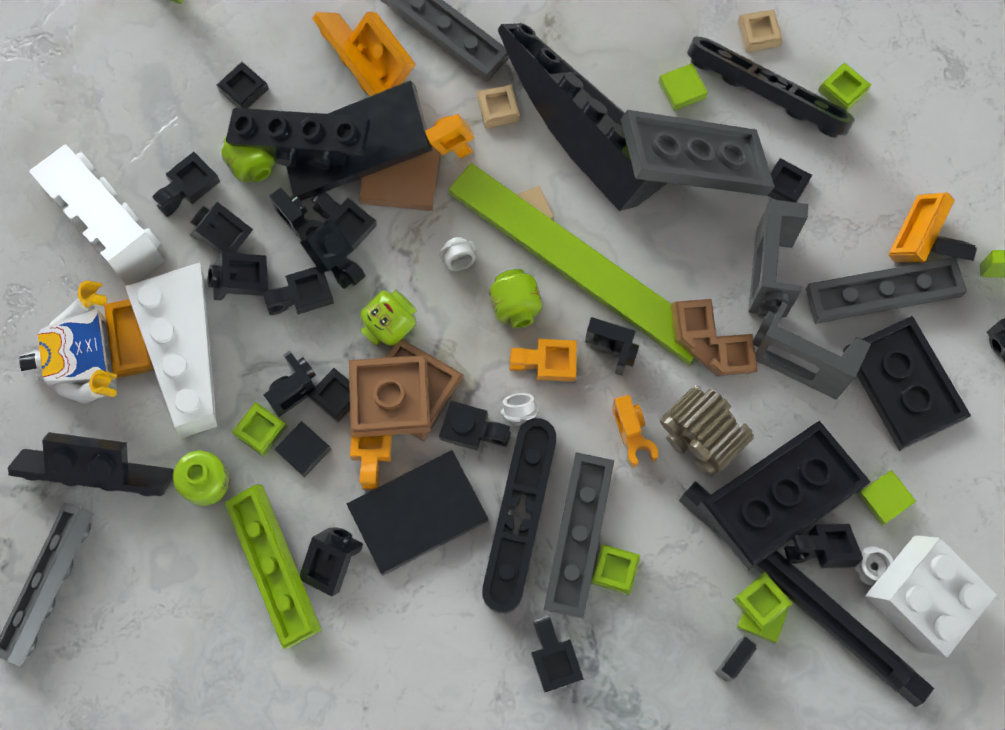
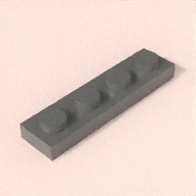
M381 0L486 82L509 59L508 53L502 44L444 0Z
M956 257L809 283L806 287L815 324L959 298L967 292Z
M575 453L544 611L581 619L584 618L615 460Z
M67 503L63 504L1 632V659L22 667L26 657L30 656L37 644V633L44 619L54 609L55 595L62 581L72 571L73 557L80 543L84 542L90 533V522L94 513Z

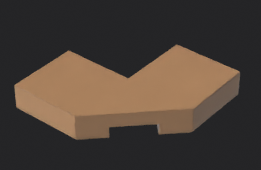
M712 299L676 301L671 303L676 343L715 376L758 372L755 347L752 343L753 333L717 337Z

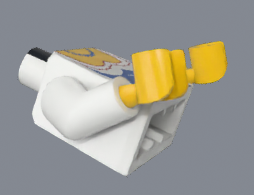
M87 280L79 285L76 300L52 320L49 326L38 331L39 351L20 355L19 358L20 368L24 377L42 374L44 382L56 391L59 396L81 404H88L103 396L115 397L117 394L115 389L118 388L117 374H114L112 370L106 318L98 309H94L95 305H105L107 297L96 294L97 290L102 287V283Z

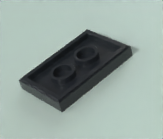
M913 316L862 339L871 345L857 373V377L899 451L971 417ZM850 344L847 345V346H845V348L843 349V352L846 351V349L850 346Z
M453 450L346 503L382 576L489 521Z

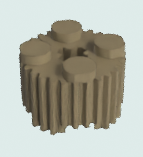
M694 385L663 415L660 423L669 433L666 439L671 446L680 454L688 451L695 457L694 463L698 469L707 477L712 478L716 473H720L754 439V434L746 423L739 427L740 425L729 411L732 406L721 394L716 393L713 388L708 389L704 393L700 386Z

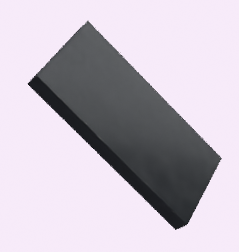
M410 80L327 113L366 116L371 123L363 155H347L345 166L330 165V168L327 170L311 167L307 163H297L295 167L286 166L292 194H295L302 201L315 196L320 190L326 192L433 151L425 133L427 127L416 86Z
M819 420L701 501L698 507L748 571H750L790 542L794 536L804 532L858 493L871 481Z

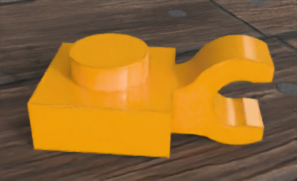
M458 113L439 119L433 127L425 130L430 144L442 155L453 150L462 159L474 153L472 147L468 144L469 141L475 139L471 127Z
M538 339L537 350L511 348L509 370L528 371L537 369L536 380L575 382L577 340Z
M630 395L615 398L612 412L623 444L627 448L628 463L632 468L637 467L638 459L635 453L641 449L649 453L652 462L657 461V446L651 440L645 439L641 435V428L645 427V419L639 404L633 406Z
M392 435L355 438L351 436L350 458L351 460L361 461L359 483L362 484V490L378 488L379 461H391Z

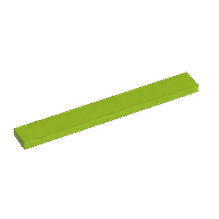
M470 163L448 189L449 195L685 364L689 366L695 359L675 341L670 302L476 165Z

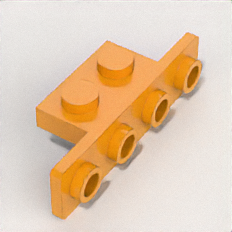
M316 12L312 17L319 27L321 35L331 43L339 54L340 61L351 70L359 81L361 89L368 93L369 96L402 84L416 65L377 12H366L354 31L350 29L338 13Z

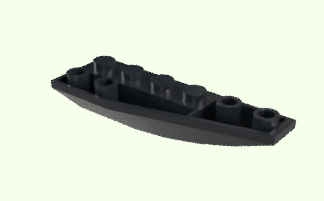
M524 23L500 25L498 32L510 61L546 126L575 164L619 211L639 206L667 184L665 182L635 179L621 123V118L625 112L540 40L534 30Z

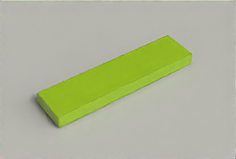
M255 484L224 502L282 649L291 648L322 631L263 485Z

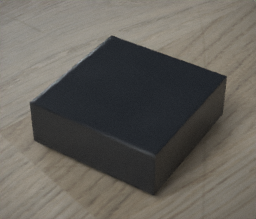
M243 62L239 63L216 84L219 92L236 107L248 109L269 90L267 82Z
M779 158L771 172L775 187L768 196L775 200L797 203L812 175Z
M937 236L931 251L974 261L977 248L966 241Z
M333 368L311 391L308 397L337 423L350 410L349 380Z
M301 421L274 450L305 477L325 457L331 448Z
M746 636L739 639L715 673L726 682L736 679L756 651L757 645Z

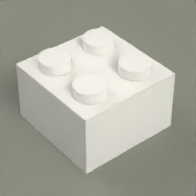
M914 536L865 597L921 652L947 658L997 594L940 537Z

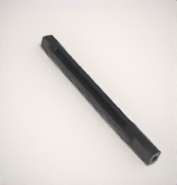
M695 481L679 501L726 543L698 507L701 501L711 494ZM778 551L754 567L761 574L766 572L789 599L914 707L923 704L935 689L915 672L909 664L798 568L788 563V560Z

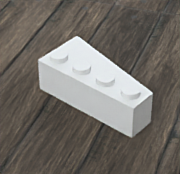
M65 144L29 172L126 286L139 282L165 261L157 250L162 244L149 228L143 230L136 223L140 219L126 202L121 205L114 198L117 193L104 177L98 180L91 173L95 168L82 152L75 155Z
M199 262L125 286L179 438L183 439L217 427L206 287L201 263Z

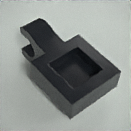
M193 151L165 174L170 183L158 190L152 198L157 203L156 207L168 217L178 209L184 198L193 204L220 183L218 175Z
M280 187L269 195L275 211L295 235L300 237L301 241L323 224L318 220H307L304 215L308 211L295 194L289 197Z
M320 190L311 199V202L315 204L312 207L313 210L321 217L327 219L326 221L333 219L354 250L377 226L376 220L349 198L339 205L326 192Z
M333 219L324 222L300 242L320 273L331 270L336 281L343 289L347 288L350 284L353 286L357 285L366 277L361 267L347 258L354 249Z
M317 267L286 275L288 286L268 290L263 293L270 316L280 314L292 305H295L299 315L334 304L325 273L321 274Z
M450 400L439 438L441 441L477 451L480 440L507 447L511 432L508 425L486 422L489 415L487 410Z
M850 524L815 525L808 534H800L793 537L795 546L784 547L788 563L791 564L803 563L812 558H817L821 568L856 567L863 560Z
M549 615L534 620L533 624L542 649L531 652L544 693L583 680L584 678L571 639L558 643Z

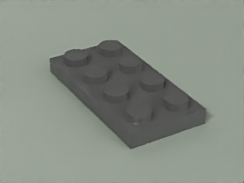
M626 110L621 118L635 179L768 196L775 187L756 129Z

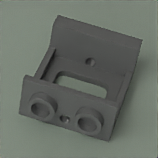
M769 199L756 229L748 313L758 314L760 318L765 319L768 311L776 314L781 303L785 302L788 305L782 317H787L800 295L802 286L776 283L779 246L793 247L807 220L809 204Z
M782 302L776 314L768 311L752 342L754 346L758 347L755 353L756 361L837 400L855 379L871 344L856 337L843 355L839 356L777 326L788 305L787 303ZM773 345L817 366L819 371L815 374L768 351L767 348Z

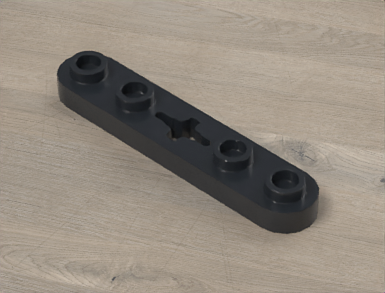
M693 37L687 54L691 58V63L697 68L713 70L722 75V79L726 83L735 87L743 86L785 108L786 113L792 118L801 121L806 119L817 125L819 131L829 137L836 138L838 135L848 134L855 119L845 109L715 41L704 37Z
M533 418L526 421L518 431L483 582L482 597L484 603L491 611L497 614H507L514 611L519 606L524 592L556 446L554 427L548 421L541 418ZM525 495L526 513L532 516L530 519H523L519 534L515 535L513 534L514 517L508 515L510 510H517L521 496Z

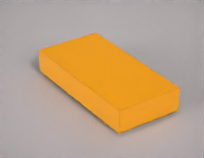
M948 192L917 195L888 254L895 263L926 261L955 201Z
M130 299L105 304L113 373L117 374V378L154 371Z

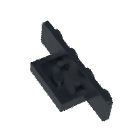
M234 108L231 114L226 142L231 146L262 148L274 157V162L283 166L295 167L297 163H307L311 167L327 170L330 168V165L345 166L347 155L361 156L364 154L371 122L366 116Z
M48 432L42 440L43 451L22 449L8 466L9 476L21 477L30 481L43 480L58 482L67 486L80 485L101 488L104 491L117 490L139 493L147 497L163 496L173 480L174 473L172 468L128 463L127 442Z

